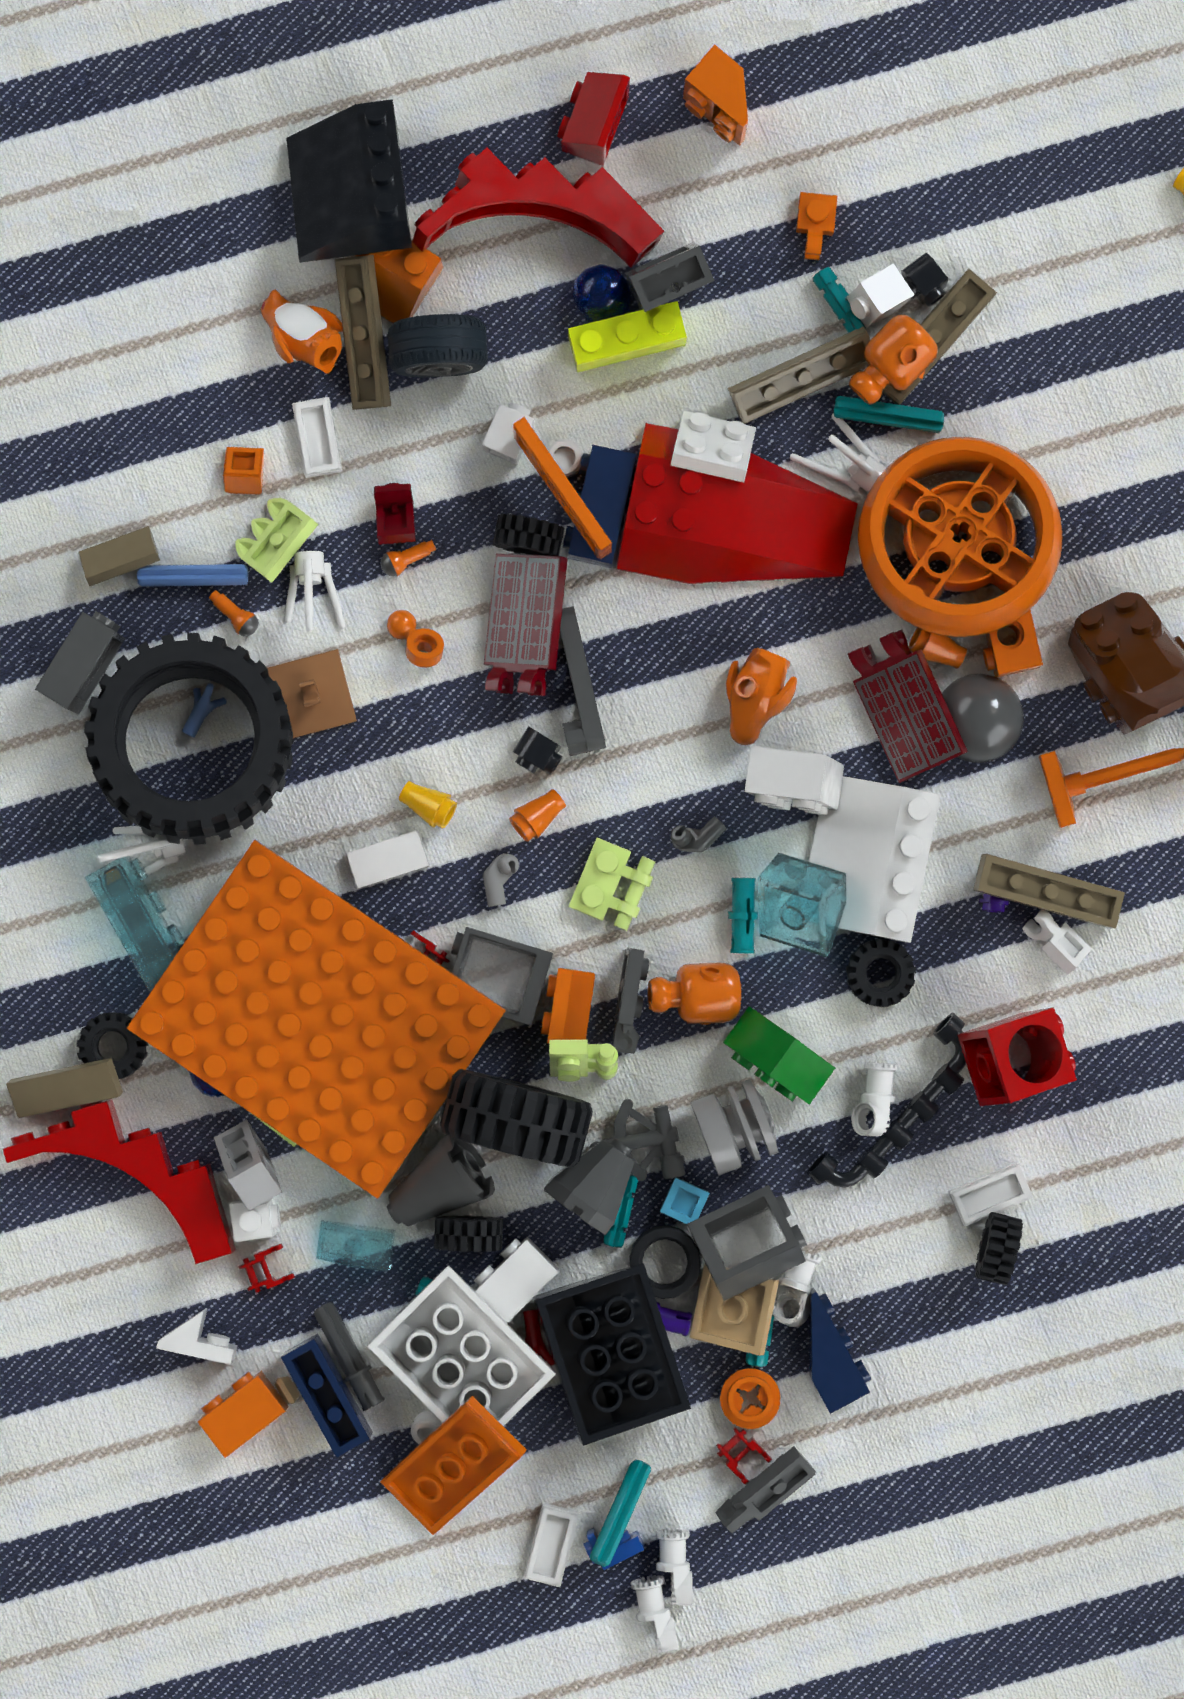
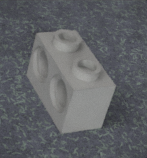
M247 1119L214 1137L227 1179L248 1211L268 1203L273 1197L282 1193L268 1151Z

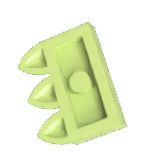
M273 498L267 501L268 511L273 520L257 518L251 521L252 531L257 540L241 538L235 541L238 556L271 583L319 525L291 502L282 498Z

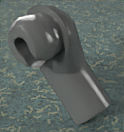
M714 816L701 829L685 828L684 825L676 826L671 831L670 837L675 848L686 852L701 853L707 850L727 828Z

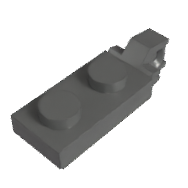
M629 947L625 949L611 1044L616 1048L617 1052L634 1054L640 1038L634 1029L633 1022L634 1017L640 1018L643 996L638 995L640 980L646 981L649 969V959L644 958L645 951Z
M793 1446L785 1454L780 1455L774 1463L757 1477L751 1479L736 1495H733L731 1499H727L715 1513L722 1524L733 1534L753 1518L760 1521L816 1475V1471L796 1447Z

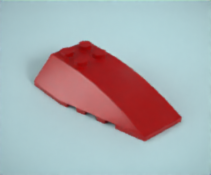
M646 423L616 570L686 584L844 576L858 503L753 453L750 454L744 482L671 466L679 429Z

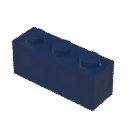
M592 445L591 454L583 453L579 475L585 476L582 491L575 490L611 540L612 552L602 559L597 558L576 526H567L562 548L569 549L568 559L612 568L637 454Z
M318 1333L285 1351L281 1359L336 1458L369 1440L373 1432Z

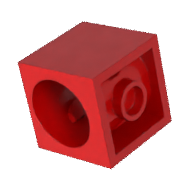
M1054 1007L1022 1012L957 1035L980 1106L1012 1103L1077 1080L1074 1072L1076 1069L1075 1060L1072 1053L1067 1050L1063 1037L1064 1025L1060 1016L1056 1014ZM1015 1033L1019 1034L1026 1041L1031 1053L1030 1069L1024 1079L1015 1073L1009 1061V1045Z

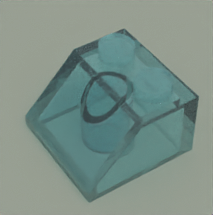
M778 853L758 877L760 937L827 958L831 952L846 905V873Z

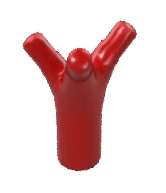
M537 1309L523 1311L526 1332L525 1342L550 1366H553V1358L549 1354L541 1336Z

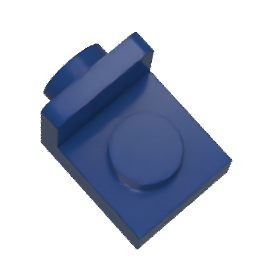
M594 1528L587 1531L589 1541L583 1543L589 1558L598 1538ZM628 1530L624 1531L611 1563L606 1567L602 1566L603 1570L644 1550V1542L638 1530L629 1534Z

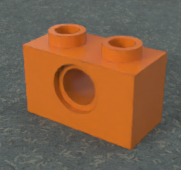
M1031 610L1007 625L1016 633L1014 645H1003L998 640V630L985 634L988 648L983 649L984 662L987 671L993 670L995 677L1037 669L1043 665Z

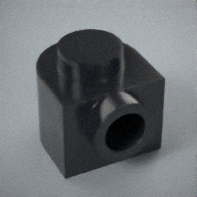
M924 253L901 270L904 280L914 293L911 299L917 297L922 304L926 303L930 307L946 294L943 289L947 287L948 277L928 253Z
M529 726L513 750L518 755L515 762L533 774L539 768L552 775L563 757L558 754L561 749L560 745Z

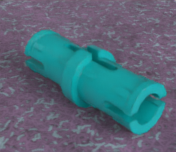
M731 878L732 911H728V919H732L730 953H755L754 920L758 919V912H755L756 878Z

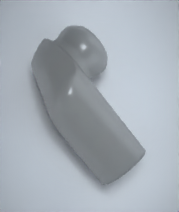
M503 853L497 856L484 871L483 881L488 907L506 904L503 885L519 869V861L514 855Z

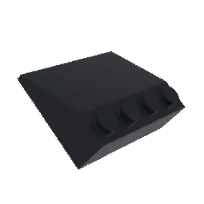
M393 99L355 104L286 138L300 263L412 248Z
M644 1263L571 1283L533 1297L579 1441L583 1446L691 1409Z

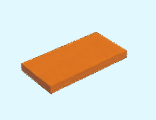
M523 417L513 424L514 439L596 557L604 558L612 552L611 540L526 418Z
M471 1396L390 1470L380 1483L434 1535L518 1461L527 1449Z

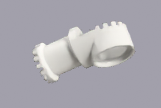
M865 1062L864 1068L867 1069L866 1091L861 1094V1103L856 1105L852 1112V1126L854 1131L861 1136H882L887 1131L885 1128L889 1127L887 1121H890V1102H894L895 1096L892 1095L893 1072L897 1070V1064ZM869 1110L874 1114V1124L870 1129L868 1124H866V1115H868Z
M805 1251L802 1252L806 1262L785 1271L784 1277L779 1278L772 1314L776 1320L789 1327L802 1325L810 1315L808 1299L811 1288L809 1283L815 1265L820 1264L822 1259L810 1253L805 1254ZM790 1299H797L800 1306L798 1314L794 1318L786 1319L783 1314L784 1304Z
M669 1528L656 1531V1538L659 1539L660 1561L656 1563V1570L671 1572V1605H692V1571H690V1563L686 1561V1539L690 1537V1531L680 1528L677 1529V1532H675V1528H672V1532H670Z
M653 1575L651 1579L650 1576H647L646 1581L642 1577L631 1582V1588L636 1590L639 1607L636 1617L638 1621H653L658 1653L678 1650L674 1619L670 1614V1608L665 1607L662 1585L665 1583L663 1576Z

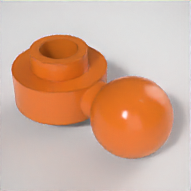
M397 610L393 612L387 620V629L394 638L407 640L405 653L408 660L412 664L424 668L438 664L442 659L444 641L441 635L427 628L416 629V619L409 611Z

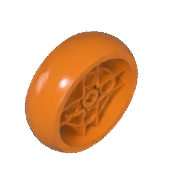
M948 437L932 440L910 449L895 459L877 478L866 497L860 514L858 546L862 566L868 581L881 601L893 613L909 624L934 634L951 637L977 636L993 632L1013 623L1028 612L1044 595L1055 576L1061 558L1062 525L1058 506L1051 489L1040 473L1027 460L1009 448L992 441L973 437ZM946 471H969L981 474L975 483L952 481L938 485L931 490L917 482L927 476ZM1014 494L1024 504L1033 522L1036 538L1033 558L1016 548V526L1012 514L1007 507V503ZM976 501H985L990 505L991 510L986 513H979L973 509L972 504ZM924 510H932L938 514L939 518L933 522H926L920 518L919 513ZM888 515L904 525V547L908 559L914 567L905 581L894 569L887 554L884 535ZM960 531L966 533V541L962 539L958 543L953 540L954 533L957 536ZM987 551H994L1000 555L1001 561L996 564H989L983 560L981 555ZM934 560H941L948 565L949 569L943 573H936L930 569L928 564ZM989 583L1005 592L994 599L975 604H951L938 601L945 590L967 592L982 588Z

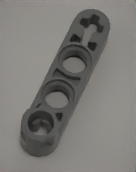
M574 606L562 608L560 634L580 720L563 723L562 725L569 756L604 749L606 744Z

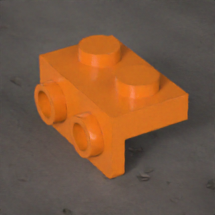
M558 968L557 975L550 974L546 997L554 998L552 1013L544 1012L541 1034L548 1035L547 1043H549V1040H586L595 981L594 973Z

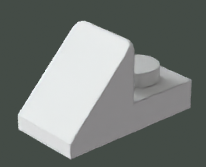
M205 1308L163 1336L158 1341L156 1349L231 1365L235 1360L238 1345L230 1344V1338L224 1335L208 1333L207 1338L201 1337L207 1308Z

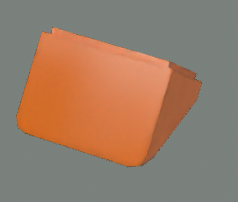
M226 448L223 472L226 493L258 495L262 493L264 448Z

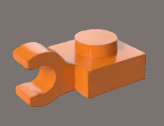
M800 192L796 232L807 233L804 259L820 260L823 235L833 236L838 196Z

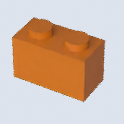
M262 1370L254 1377L250 1372H247L231 1385L235 1390L224 1400L220 1395H217L201 1408L205 1414L199 1419L198 1424L224 1458L286 1412L289 1407Z

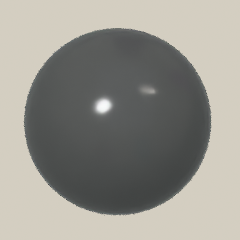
M971 674L955 680L942 692L943 698L968 750L967 753L957 758L972 763L991 762L1001 758L1015 746L1022 733L1024 712L1018 695L1005 681L988 674Z

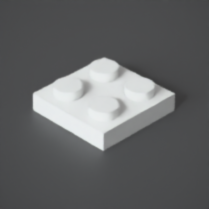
M683 411L671 466L744 482L756 427L745 425L739 421H727L709 417L704 413Z

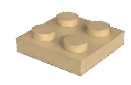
M704 1264L689 1338L759 1356L764 1355L779 1280L769 1279L724 1301L706 1264Z

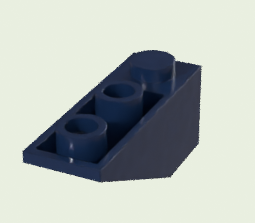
M812 1288L809 1296L810 1377L831 1414L870 1393L866 1383L872 1379L862 1360L854 1363L848 1349L854 1347L844 1327L836 1329L830 1316L836 1312L826 1293L818 1296L816 1290Z

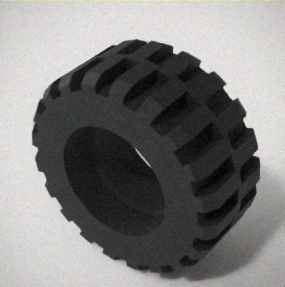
M459 1069L452 1075L440 1126L444 1134L468 1143L531 1160L574 1167L581 1159L593 1111L589 1102L497 1076Z

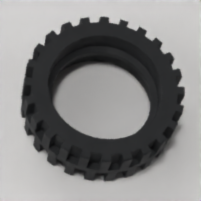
M187 632V640L175 641L173 634L161 636L163 644L153 648H149L146 641L136 646L139 652L138 655L130 660L123 655L115 662L118 670L112 677L104 674L99 681L102 690L98 698L91 697L88 705L91 718L90 721H85L84 733L88 739V747H85L93 770L92 773L112 808L115 807L122 819L127 823L138 825L143 833L154 838L156 834L165 836L169 843L180 844V839H192L194 845L206 844V837L219 835L220 840L230 838V830L240 825L246 830L254 824L253 817L262 810L266 814L273 806L272 797L276 791L281 793L286 784L284 776L286 770L291 769L293 760L291 747L294 742L288 709L277 681L271 679L267 667L260 660L255 663L250 658L248 650L239 645L235 650L228 647L224 638L213 636L212 642L202 641L199 633ZM182 679H207L223 685L232 691L247 708L254 727V747L251 759L238 780L215 796L196 801H181L162 796L146 786L138 778L130 765L126 750V732L130 718L137 705L155 689Z

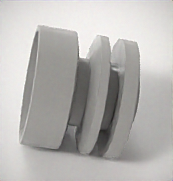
M751 1079L741 1082L746 1095V1099L739 1101L734 1087H727L730 1104L728 1106L722 1107L713 1093L690 1102L718 1176L742 1167L739 1149L746 1147L755 1161L761 1160L756 1145L760 1141L764 1142L770 1156L779 1153L776 1143V1128L764 1097L756 1090Z

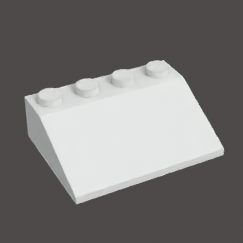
M843 776L838 810L828 809L827 815L818 814L797 920L911 943L941 794Z
M449 1265L413 1298L367 1346L442 1423L473 1396L504 1426L556 1375L541 1357Z

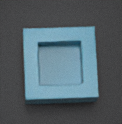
M676 1177L671 1184L660 1212L688 1224L699 1218L710 1193Z

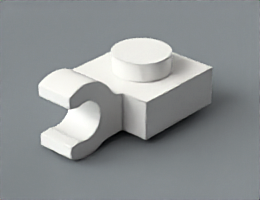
M1040 910L1034 917L1035 921L1030 919L1022 929L1028 937L1044 941L1045 944L1041 949L1068 975L1077 968L1092 948L1066 922L1059 926L1048 911Z

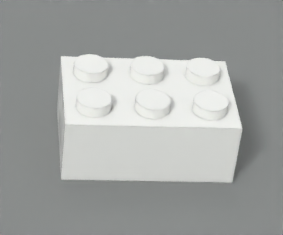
M751 746L744 792L755 796L754 802L761 803V805L768 806V808L790 810L792 804V807L804 810L806 813L827 815L828 809L838 810L844 765L827 755Z

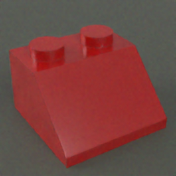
M587 72L583 83L576 82L570 99V103L575 104L571 117H563L557 137L562 139L561 146L563 152L604 166L629 98L630 77L622 74Z

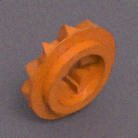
M751 1367L736 1370L735 1373L725 1380L720 1393V1403L725 1416L733 1424L745 1429H756L768 1424L777 1414L780 1406V1391L774 1379L767 1372ZM759 1384L756 1396L764 1407L750 1404L741 1412L744 1399L737 1389L750 1392Z

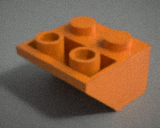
M714 44L685 78L683 99L686 103L684 105L697 118L702 119L704 116L715 125L713 130L724 141L730 143L733 140L740 146L745 140L748 125L744 68Z

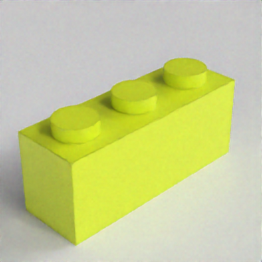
M678 301L660 305L646 312L639 310L568 328V338L577 373L686 345L687 339Z

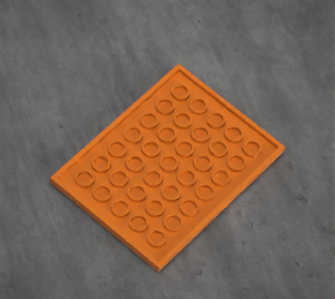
M254 840L129 1023L127 1029L378 1199L446 1100L452 1075L459 1069H467L506 1009L271 849Z

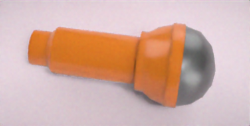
M430 540L428 542H421L402 552H386L381 559V568L389 576H399L407 568V565L429 556L431 552L436 550L433 541Z
M217 590L209 596L213 605L231 620L237 634L250 636L255 633L259 622L254 613L244 609L241 610L224 594H220Z

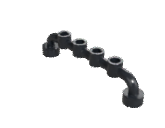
M951 1013L944 1018L933 1032V1035L944 1045L951 1041L953 1042L956 1049L953 1058L935 1073L932 1081L923 1091H920L913 1097L905 1111L897 1119L893 1120L889 1127H886V1133H883L876 1143L859 1157L857 1164L850 1171L845 1173L837 1171L838 1161L828 1152L820 1155L807 1171V1175L817 1184L827 1181L833 1186L845 1188L857 1184L867 1174L873 1179L879 1176L889 1163L883 1156L891 1147L894 1146L900 1151L913 1138L914 1134L909 1130L910 1126L918 1118L923 1123L927 1122L937 1112L939 1106L934 1100L944 1090L948 1095H951L961 1086L964 1078L959 1072L966 1065V1061L957 1035L963 1033L962 1028L965 1023L955 1013Z

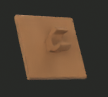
M338 649L267 668L271 679L277 681L284 702L287 705L293 738L357 722Z

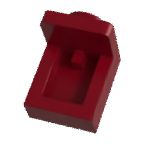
M389 483L383 486H375L374 498L378 544L416 542L411 484Z

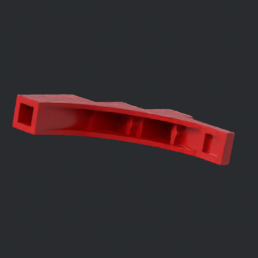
M485 148L477 156L474 153L469 154L459 164L457 169L460 172L455 183L456 187L444 196L441 201L443 205L435 212L429 209L417 219L414 224L417 228L412 242L423 252L446 231L466 222L503 215H523L545 218L576 228L603 243L632 268L658 245L664 230L603 167L593 175L589 172L585 173L573 186L544 157L535 166L531 162L528 163L515 177L488 148Z
M113 1099L105 1102L98 1101L80 1105L81 1109L71 1112L74 1127L70 1126L69 1121L47 1127L49 1134L42 1137L34 1138L33 1132L11 1138L13 1145L3 1148L7 1163L42 1152L69 1153L103 1161L136 1178L166 1205L177 1220L188 1241L195 1264L231 1254L236 1250L211 1165L200 1166L199 1160L177 1166L179 1173L174 1174L162 1132L151 1134L150 1127L129 1133L130 1141L125 1142Z

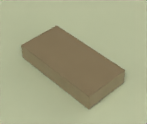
M149 526L78 552L89 586L160 561Z

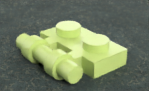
M596 838L568 907L602 921L608 908L619 911L614 926L627 931L632 918H637L641 909L637 906L645 887H650L653 876L650 874L655 861L642 856L637 869L626 866L631 851ZM621 876L632 880L624 901L613 897Z
M549 1040L550 1077H558L560 1081L573 1082L578 1081L580 1077H588V1072H596L603 1080H610L616 1075L618 1070V1052L611 1044H588V1040Z

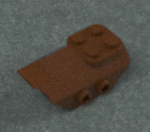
M1124 592L1086 610L1077 617L1070 633L1068 646L1086 680L1083 682L1089 698L1093 703L1096 701L1100 702L1101 712L1108 724L1115 723L1123 735L1184 706V642L1179 636L1173 637L1144 597L1138 593Z

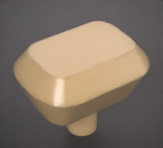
M289 1376L277 1378L275 1386L284 1402L294 1404L300 1396L295 1382H292Z

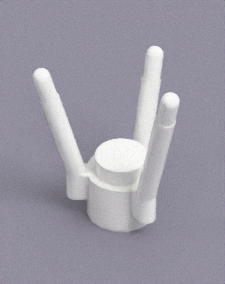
M834 413L832 414V419L861 452L857 455L834 435H830L828 438L838 450L853 461L847 470L852 477L793 453L790 455V460L844 483L855 492L860 487L869 492L877 478L886 469V467L879 463L881 459L869 450L843 419L834 417Z
M297 552L294 555V565H290V582L284 621L290 623L292 620L299 579V584L304 585L307 631L313 630V585L321 584V577L324 578L339 628L344 629L346 626L332 579L331 563H324L323 552Z
M139 826L114 827L112 830L114 834H144ZM156 834L154 838L151 837L150 842L100 854L97 856V860L103 862L153 849L156 857L164 856L162 859L130 875L131 882L135 883L166 865L180 862L178 855L185 854L187 851L184 839H180V844L169 843L165 836Z

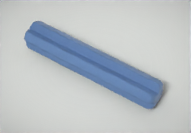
M244 564L147 565L137 570V581L142 587L246 585L249 579L248 567Z

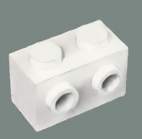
M528 1237L522 1242L515 1238L500 1253L504 1260L495 1269L488 1265L473 1280L478 1285L474 1291L506 1323L559 1272V1268Z

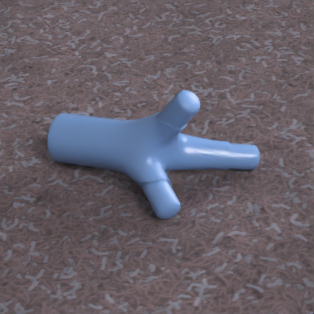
M207 684L202 696L200 688L193 689L194 706L182 729V732L195 738L209 713L227 703L224 697L210 701L214 688L213 684Z

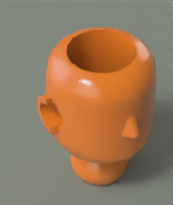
M907 315L894 316L865 346L864 358L869 366L864 371L855 373L850 379L849 386L868 405L876 403L881 398L883 389L888 384L896 390H905L917 378L923 379L925 369L937 356V344L930 334Z
M728 963L685 964L678 969L675 981H668L663 977H655L648 982V1006L650 1010L657 1013L665 1012L669 1008H677L679 1016L685 1022L692 1024L708 1025L711 1023L730 1022L738 1016L741 1008V983L738 971Z

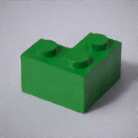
M750 1006L723 1042L735 1051L731 1057L733 1060L749 1071L755 1065L758 1069L754 1075L772 1088L778 1082L774 1089L792 1102L798 1096L810 1105L836 1069L799 1040Z

